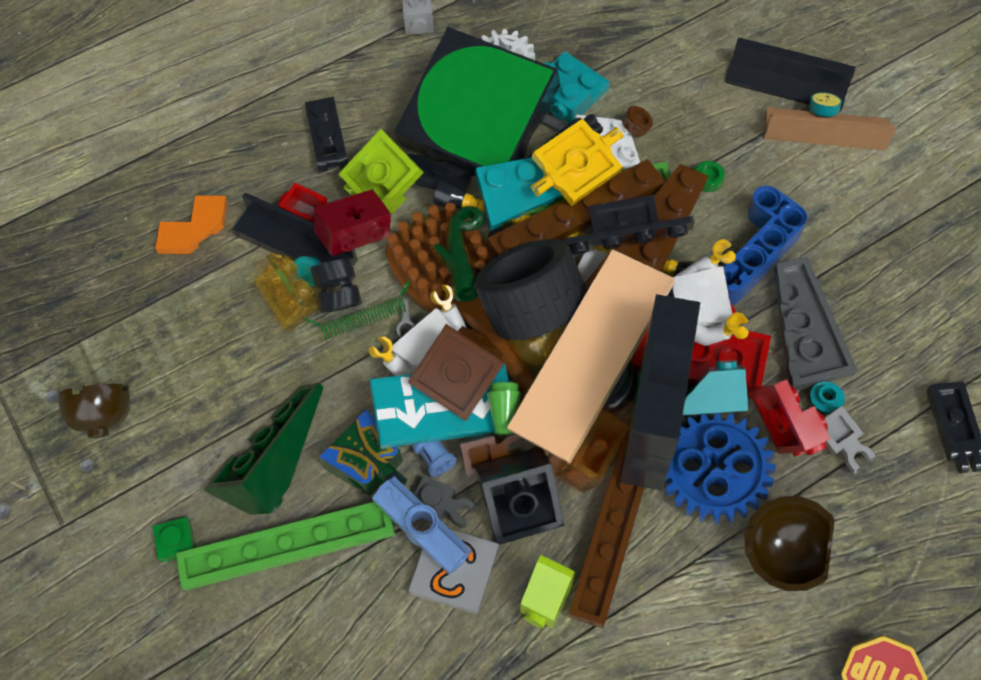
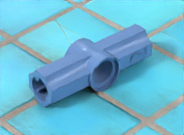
M395 476L380 486L372 497L373 502L406 533L409 541L419 545L449 575L456 571L471 554L472 550L438 518L435 510L428 505H424ZM418 519H425L430 522L431 527L427 531L420 532L415 530L412 524Z

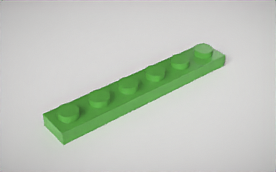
M371 502L178 552L176 557L181 588L186 591L395 536L392 519L376 503Z

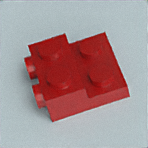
M787 379L763 385L749 391L778 454L792 453L793 457L804 453L812 455L827 448L825 442L830 440L827 432L828 425L826 419L816 410L815 406L800 408L799 395L796 389L788 383Z

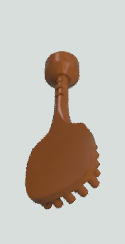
M447 203L445 210L439 211L435 205L430 206L428 209L429 215L424 217L419 212L412 215V223L400 222L398 224V232L396 234L390 233V237H387L386 255L393 275L402 289L406 282L410 280V285L405 293L414 303L428 313H431L435 308L440 310V312L443 309L441 305L431 301V292L435 291L438 298L443 301L446 293L442 289V285H448L452 289L450 272L441 256L434 250V245L439 243L448 251L447 228L449 220L456 212L454 203ZM477 229L472 231L461 230L473 274L477 276L480 270L493 259L492 253ZM453 295L451 304L457 306L463 320L476 332L484 334L504 354L501 360L505 362L507 374L513 383L518 384L519 392H522L521 405L535 381L534 376L509 340L503 339L495 333L480 298L478 297L469 302H460Z

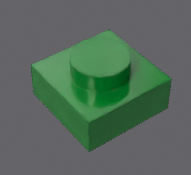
M188 517L152 526L157 558L161 563L177 559L176 553L196 548L191 520Z

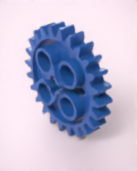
M715 413L713 420H709L706 414H701V422L696 423L693 418L688 417V428L686 429L681 426L679 441L670 463L665 483H671L666 487L667 496L678 494L674 500L676 507L684 503L687 504V516H690L697 510L700 511V522L705 520L707 514H711L715 524H718L720 515H725L729 523H733L735 512H738L744 519L747 518L748 511L746 506L756 511L759 509L760 503L756 497L767 500L769 492L764 487H772L774 483V478L769 475L775 473L776 465L768 463L773 459L774 452L764 450L768 444L767 438L756 439L759 432L758 427L752 428L749 431L746 430L747 419L744 418L739 424L734 423L733 413H730L726 421L721 420L720 413ZM712 439H721L726 445L723 448L716 449L711 447L708 442ZM734 447L740 448V450L729 455ZM724 460L723 470H721L717 466H719ZM687 461H696L701 467L697 471H687L684 469L683 464ZM740 462L746 463L750 466L751 471L739 473L733 466ZM711 464L717 467L710 472ZM704 477H706L704 482L699 487L693 486L694 483H697L701 481ZM712 485H719L726 490V493L722 496H713L707 489Z

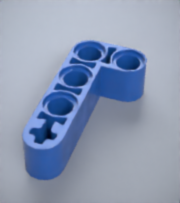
M760 186L753 193L747 215L749 220L759 227L760 230L736 254L735 261L723 267L729 301L732 305L740 302L799 240L807 222L808 215L805 209L772 186ZM746 263H751L755 267L748 266Z

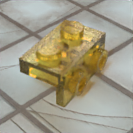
M271 252L266 256L271 266L255 280V283L284 329L293 331L319 305L313 297L314 290L302 280L297 273L299 269L297 264L287 255L280 256Z

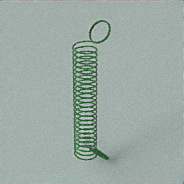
M410 280L406 282L403 289L401 290V297L407 291L410 285ZM388 300V305H387V303H386L385 301H384V305H383L382 302H381V308H380V310H381V312H382V314H383L384 319H386V318H385V315H384L383 308H384V310H385V312H386V314H387V317L389 318L386 306H387L388 309H389V312H390V314H391V317H393V316H392V313H391L390 306H389V303H390L389 300ZM403 301L402 305H403V308H404V310H405V312H406L405 304H404V301ZM396 303L395 307H396V310H397V312H398V314H399L398 307H397V303ZM374 305V310H373V312H374V314H375V316H376V319H377V321H378L377 314H376V310H375L376 306ZM360 310V314L358 313L357 316H356L355 313H353V317H352V319H353V321H354V323H355V325H356V321H355V318H354V315H355V317H356L357 320H358V323H359L360 328H362V327H361V325H360L358 315L360 316V318H361V320H362V323H363V326L365 327L364 322H363V319H362V315H361V313L363 314V312H362L361 310ZM364 312L363 316H364L365 321H366V323H367V319H366L365 312ZM350 317L349 321H350V323H351V325H352V328H353V330H354V327H353V324H352V320H351V317ZM304 318V320L320 326V323ZM339 318L338 323H339V325H340V327H341L342 333L344 334L343 329H342V326H341V322H340V319H341V318ZM332 320V323H331L330 321H329L328 324L325 323V326H324V324H322L321 330H322V332H323V334H324V337H325V340H326V341H327V339H326V336H325V333H324V330H323V326H324V328H325V330H326V332H327V335H328V337H329V334H328V331H327V327H326V324H327L328 328L330 329L331 335H332V337H333V334H332V331H331V328H330V324L332 325V327H333V329H334V332H335V328H334V325H333L334 320Z

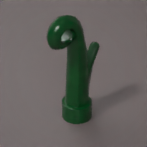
M473 206L460 208L449 220L447 228L448 251L439 243L434 245V250L441 256L450 272L454 298L460 302H469L479 297L474 287L476 276L473 274L461 230L472 231L477 229L484 221L482 211ZM468 218H473V219L470 220V221H464V220H466V219H468Z

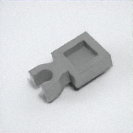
M843 406L825 417L828 425L827 432L830 440L825 442L827 448L832 455L837 454L839 451L844 454L845 464L851 473L860 468L854 460L856 453H861L866 461L876 457L869 447L862 445L857 440L864 433Z

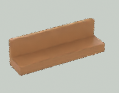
M769 107L766 109L764 120V139L886 150L896 131V125L889 124V118L845 114L823 117L811 111Z

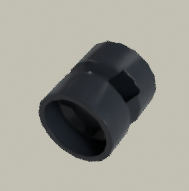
M339 259L311 267L314 285L321 289L317 295L321 313L335 312L362 304L358 285L352 284V280L356 277L352 259ZM341 285V291L334 293L332 287Z

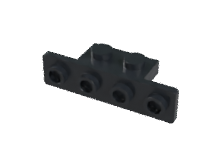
M654 195L589 206L593 233L564 238L561 241L567 243L572 255L587 253L590 251V247L602 246L603 249H614L621 247L622 242L635 240V243L642 244L654 241L655 236L668 234L669 238L685 236L688 234V230L693 229L694 218L689 216L659 222Z

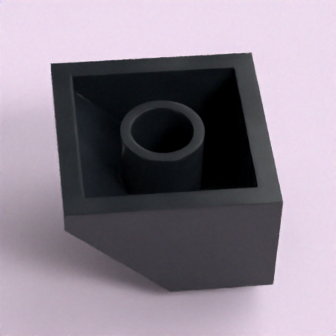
M535 448L475 466L481 495L496 543L501 545L565 526L552 465L542 448Z

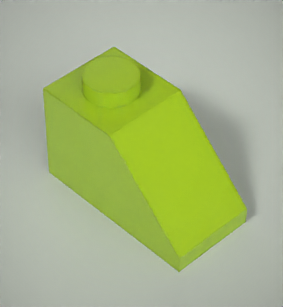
M540 555L520 604V612L525 614L524 620L541 629L545 625L554 628L572 590L575 571Z

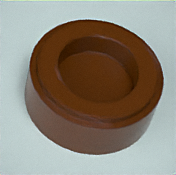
M639 106L629 107L622 116L623 126L635 136L646 135L653 126L651 115Z

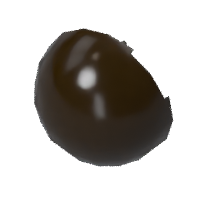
M801 496L778 497L763 504L750 518L744 535L745 554L753 570L769 585L784 591H808L824 584L828 580L835 519L818 502Z

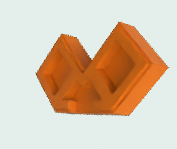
M195 195L191 222L160 221L155 247L158 254H191L199 247V243L211 234L216 235L224 229L228 206L227 197Z

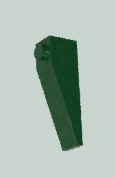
M320 382L300 386L272 414L271 419L273 423L263 428L259 433L255 432L248 439L252 445L239 458L232 455L209 482L205 490L209 494L250 515L274 512L283 501L282 496L290 487L324 388Z

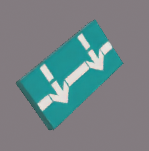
M505 363L492 383L509 382ZM413 374L370 379L369 384L380 449L494 433L487 393L490 392V386L468 420L465 421L409 384L408 381Z

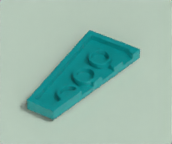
M532 158L478 167L475 170L490 231L500 227L502 223L511 219H518L526 215L528 211L539 206L544 207L554 202V199L563 196L554 187H551L539 197L535 195V192L533 193L531 185L543 178L544 173Z

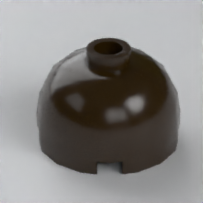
M117 383L83 386V390L79 391L80 394L73 395L72 388L58 393L59 409L66 425L74 431L87 432L89 439L109 436V430L120 426L130 411L129 385L122 387V384Z

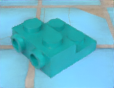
M565 51L552 64L547 61L544 63L558 69L561 84L549 110L555 117L563 119L567 123L572 122L576 114L583 115L609 90L610 81Z

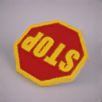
M885 635L853 645L841 671L843 680L928 679L914 648Z

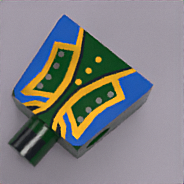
M367 410L319 456L324 468L328 472L369 496L394 476L404 486L407 482V478L396 470L403 462L399 448L380 449L376 421Z

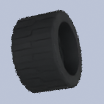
M557 239L531 241L505 251L480 270V273L477 274L474 282L475 290L495 333L503 339L506 338L513 341L540 337L564 326L571 320L587 293L570 247L564 241Z

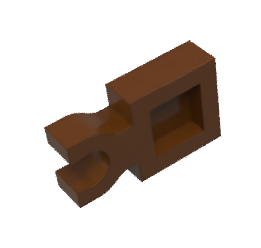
M493 433L459 439L458 442L466 476L476 474V465L521 453L519 448L514 450L507 449L509 443L519 441V436L516 434H505L495 440Z

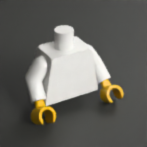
M726 239L718 240L714 244L712 249L713 255L708 253L674 277L675 283L668 294L670 297L701 302L694 342L703 346L730 339L731 334L738 339H744L749 333L746 327H738L741 324L748 323L749 320L740 312L732 314L723 267H718L719 262L730 264L736 258V254L733 251H728L722 255L723 251L732 245Z
M442 285V289L446 293L443 301L438 298L435 291H432L430 294L431 301L442 306L441 312L435 308L394 345H392V342L387 337L377 338L378 342L383 345L382 353L374 346L369 347V354L373 358H383V364L394 376L408 375L415 372L445 324L457 331L462 326L466 327L457 306L451 304L453 290L450 286Z

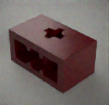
M373 189L314 207V232L331 256L390 237L391 213Z

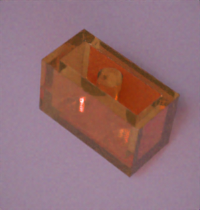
M602 408L572 462L569 464L562 460L555 475L582 493L600 485L630 426Z

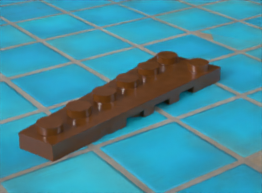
M679 164L654 196L658 221L689 217L709 176ZM668 234L655 236L654 241L637 244L635 240L622 242L621 247L614 248L613 250L662 272L679 237L669 238ZM610 252L607 254V256L603 259V261L599 264V266L595 269V271L584 283L587 291L589 290L594 279L596 278L597 274L599 273L600 269L602 268L603 264L608 258Z

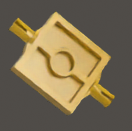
M581 119L533 152L531 158L543 171L544 177L531 185L533 193L535 192V195L539 197L542 193L554 187L573 206L621 172L623 166L613 155L610 146L623 139L622 131L618 132L619 128L614 127L610 132L601 136L593 131L584 119Z

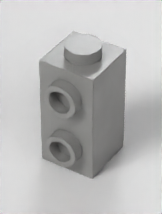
M402 0L406 35L433 33L432 0Z

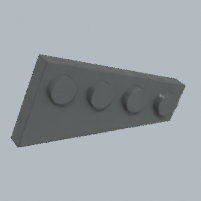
M808 257L776 264L774 273L789 384L796 390L814 386L819 382H830L853 376L857 368Z

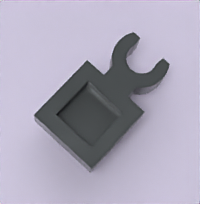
M423 475L414 493V496L424 505H428L435 510L441 521L447 515L451 517L453 524L460 528H466L467 520L457 515L458 511L468 509L473 512L475 509V504L467 498L453 499L456 494L454 488Z

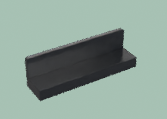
M738 37L725 82L730 85L808 105L810 104L811 96L815 93L834 94L842 100L839 111L841 112L856 66Z
M248 193L243 194L242 198L247 209L232 229L235 236L291 262L304 256L315 257L321 263L350 258L354 267L358 260L355 249L331 256L314 232V223Z

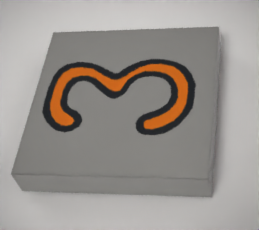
M451 530L472 550L471 554L456 571L449 575L422 550L408 592L410 595L478 615L499 550V544Z

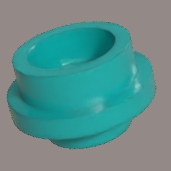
M823 381L814 385L810 391L809 400L817 411L827 415L844 405L845 396L838 385L829 381ZM822 393L831 395L833 400H826Z

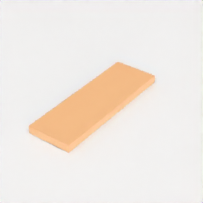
M612 249L507 429L570 464L647 332L656 294L667 296L675 283L674 278Z

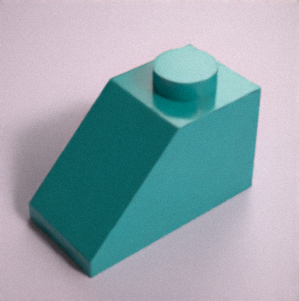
M737 360L717 361L716 367H709L687 391L683 415L748 411L744 365H737Z

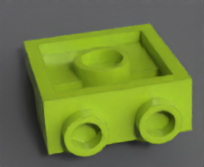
M380 129L343 168L339 175L346 182L343 187L350 195L373 189L392 215L407 200L404 193L424 172L386 132Z

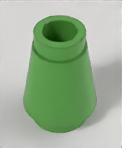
M499 382L490 385V392L487 393L495 434H514L507 427L520 406L522 392L518 391L517 383Z

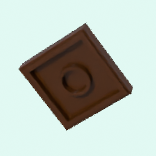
M445 324L408 383L467 421L505 362Z

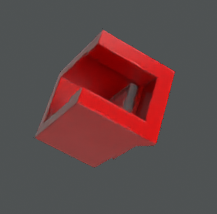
M294 183L289 191L282 194L278 207L314 223V207L327 204L328 201L327 197Z

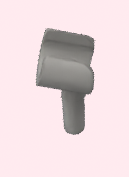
M406 299L403 300L406 312L401 303L403 313L401 312V322L397 325L396 329L399 339L402 338L401 333L404 329L415 327V324L411 322L409 301Z

